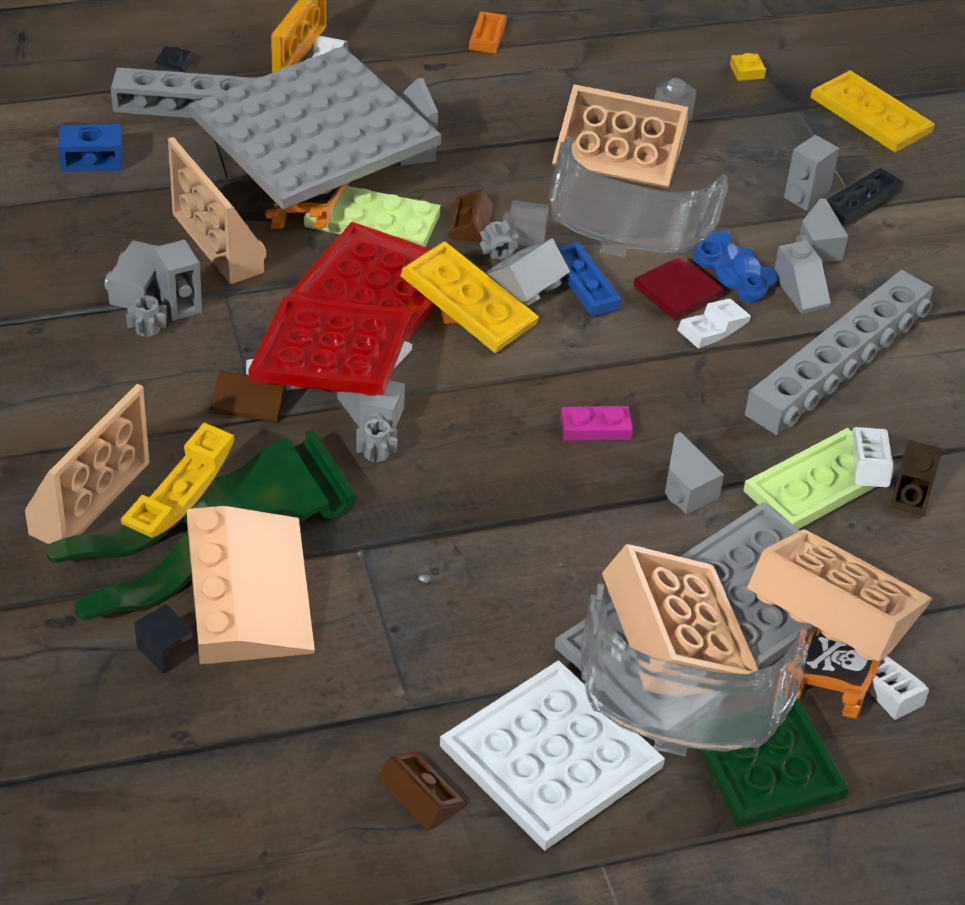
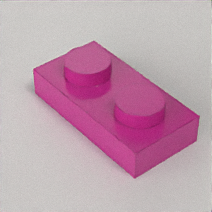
M629 406L561 407L560 418L563 440H631L633 429Z

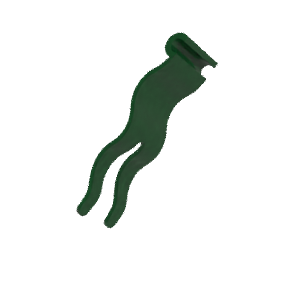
M312 429L305 432V440L300 445L293 447L287 437L278 440L264 448L241 468L224 476L214 478L191 509L228 506L299 518L300 525L318 511L327 519L342 517L355 505L356 494ZM187 513L168 530L153 538L125 526L111 533L80 534L57 540L47 546V559L53 563H60L82 557L118 558L133 555L152 546L181 522L187 523ZM188 531L177 542L165 559L147 575L130 583L102 588L79 599L74 606L76 616L82 620H91L112 612L145 610L160 605L177 594L192 579Z

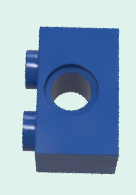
M121 124L59 126L58 149L61 172L122 171L123 144Z

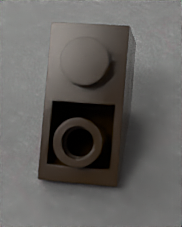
M911 440L907 441L890 504L891 508L925 516L942 448Z

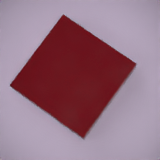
M682 255L635 277L633 287L675 321L706 306L708 303L722 298L724 290Z

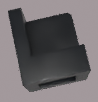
M167 604L134 622L137 648L162 673L170 670L169 651L192 637V629Z

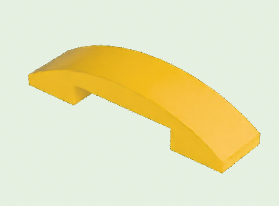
M203 423L184 445V458L150 497L141 495L121 518V524L151 538L160 535L172 527L187 513V509H191L211 484L233 445L234 435Z

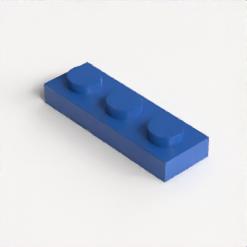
M575 242L559 246L558 249L570 270L563 278L591 316L620 309L621 298L580 243Z

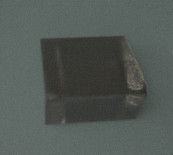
M259 188L240 197L239 216L243 221H272V218H266L265 212L267 209L275 208L277 203L262 188Z

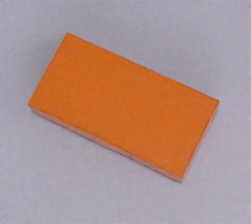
M483 11L479 12L469 41V50L496 54L506 25L507 16Z

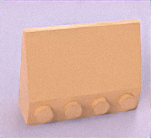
M573 84L552 165L668 189L688 124V107Z
M174 137L169 138L172 213L230 285L264 273V259L267 254L263 243L257 240L234 207Z
M136 384L47 473L25 509L28 534L50 544L57 540L82 534L149 464L143 386Z
M228 506L187 509L200 665L314 654L315 649L299 518Z
M805 529L765 548L747 586L749 590L757 594V598L762 602L780 606L789 611V616L801 623H810L821 629V633L826 638L836 642L842 641L853 647L854 652L860 657L880 661L891 653L932 599L928 595Z
M626 544L602 572L646 689L681 695L757 684L762 679L713 565Z

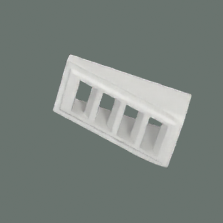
M853 428L852 443L855 483L861 486L888 487L891 483L893 470L888 431L875 428Z
M885 656L878 666L868 692L896 720L924 706L929 689L917 677L888 656ZM881 672H884V674H885L884 676H882V677H880V678H879L878 676H876L877 674H879V673H881ZM892 681L894 684L888 685L887 683Z

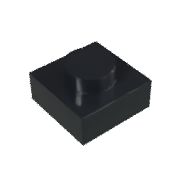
M164 46L155 61V68L157 71L185 73L192 62V51Z

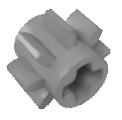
M507 221L491 222L484 231L480 232L483 241L479 244L484 254L490 253L492 260L496 258L506 259L519 248L516 240L520 237L515 227L509 228Z
M140 296L134 300L133 305H127V327H135L137 335L150 337L156 335L160 328H166V305L158 306L156 298Z
M368 420L364 425V429H356V452H363L369 461H385L389 456V452H397V428H390V425L385 420Z

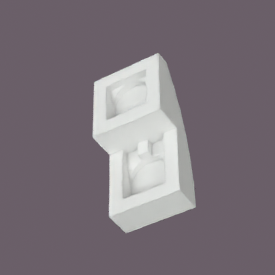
M725 299L708 303L702 315L682 319L677 330L697 348H701L734 333L750 321L751 315L733 300Z

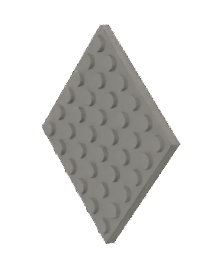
M344 46L334 48L319 56L308 58L298 64L282 68L263 77H258L253 81L229 88L227 91L203 98L189 105L190 115L282 209L441 145V134Z

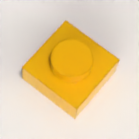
M744 53L731 56L730 66L738 81L765 78L766 68L758 54Z

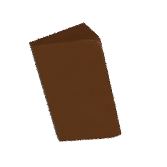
M478 189L456 198L448 232L450 239L472 242L483 241L480 232L484 231L486 226L489 225L493 204L484 189Z
M220 371L210 408L211 411L277 422L286 400V385H267L262 382L249 381V375Z
M418 752L390 756L379 775V781L426 830L435 828L466 806L465 801Z

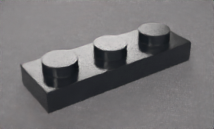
M879 168L826 200L841 225L845 226L901 192L903 181L884 169Z

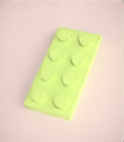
M347 186L331 210L329 224L326 228H314L316 217H310L309 212L304 217V227L341 234L351 222H355L426 247L440 216V205Z
M846 428L746 480L743 491L758 505L762 502L766 503L792 525L800 529L872 490L875 486H861L855 483L852 431ZM893 467V470H892L891 479L893 478V474H894V470H895L894 467Z

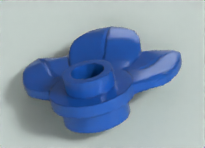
M722 231L714 232L708 235L706 240L701 241L694 249L693 259L700 266L715 270L716 266H733V260L739 253H747L753 256L754 252L753 250L731 244L730 233Z
M747 253L737 254L733 260V266L715 267V274L719 281L727 287L736 289L738 297L747 303L759 302L766 295L768 288L775 285L777 281V273L774 268L761 267L759 261Z

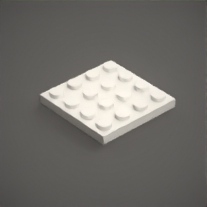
M559 660L440 736V747L544 851L661 770L665 760L661 754Z

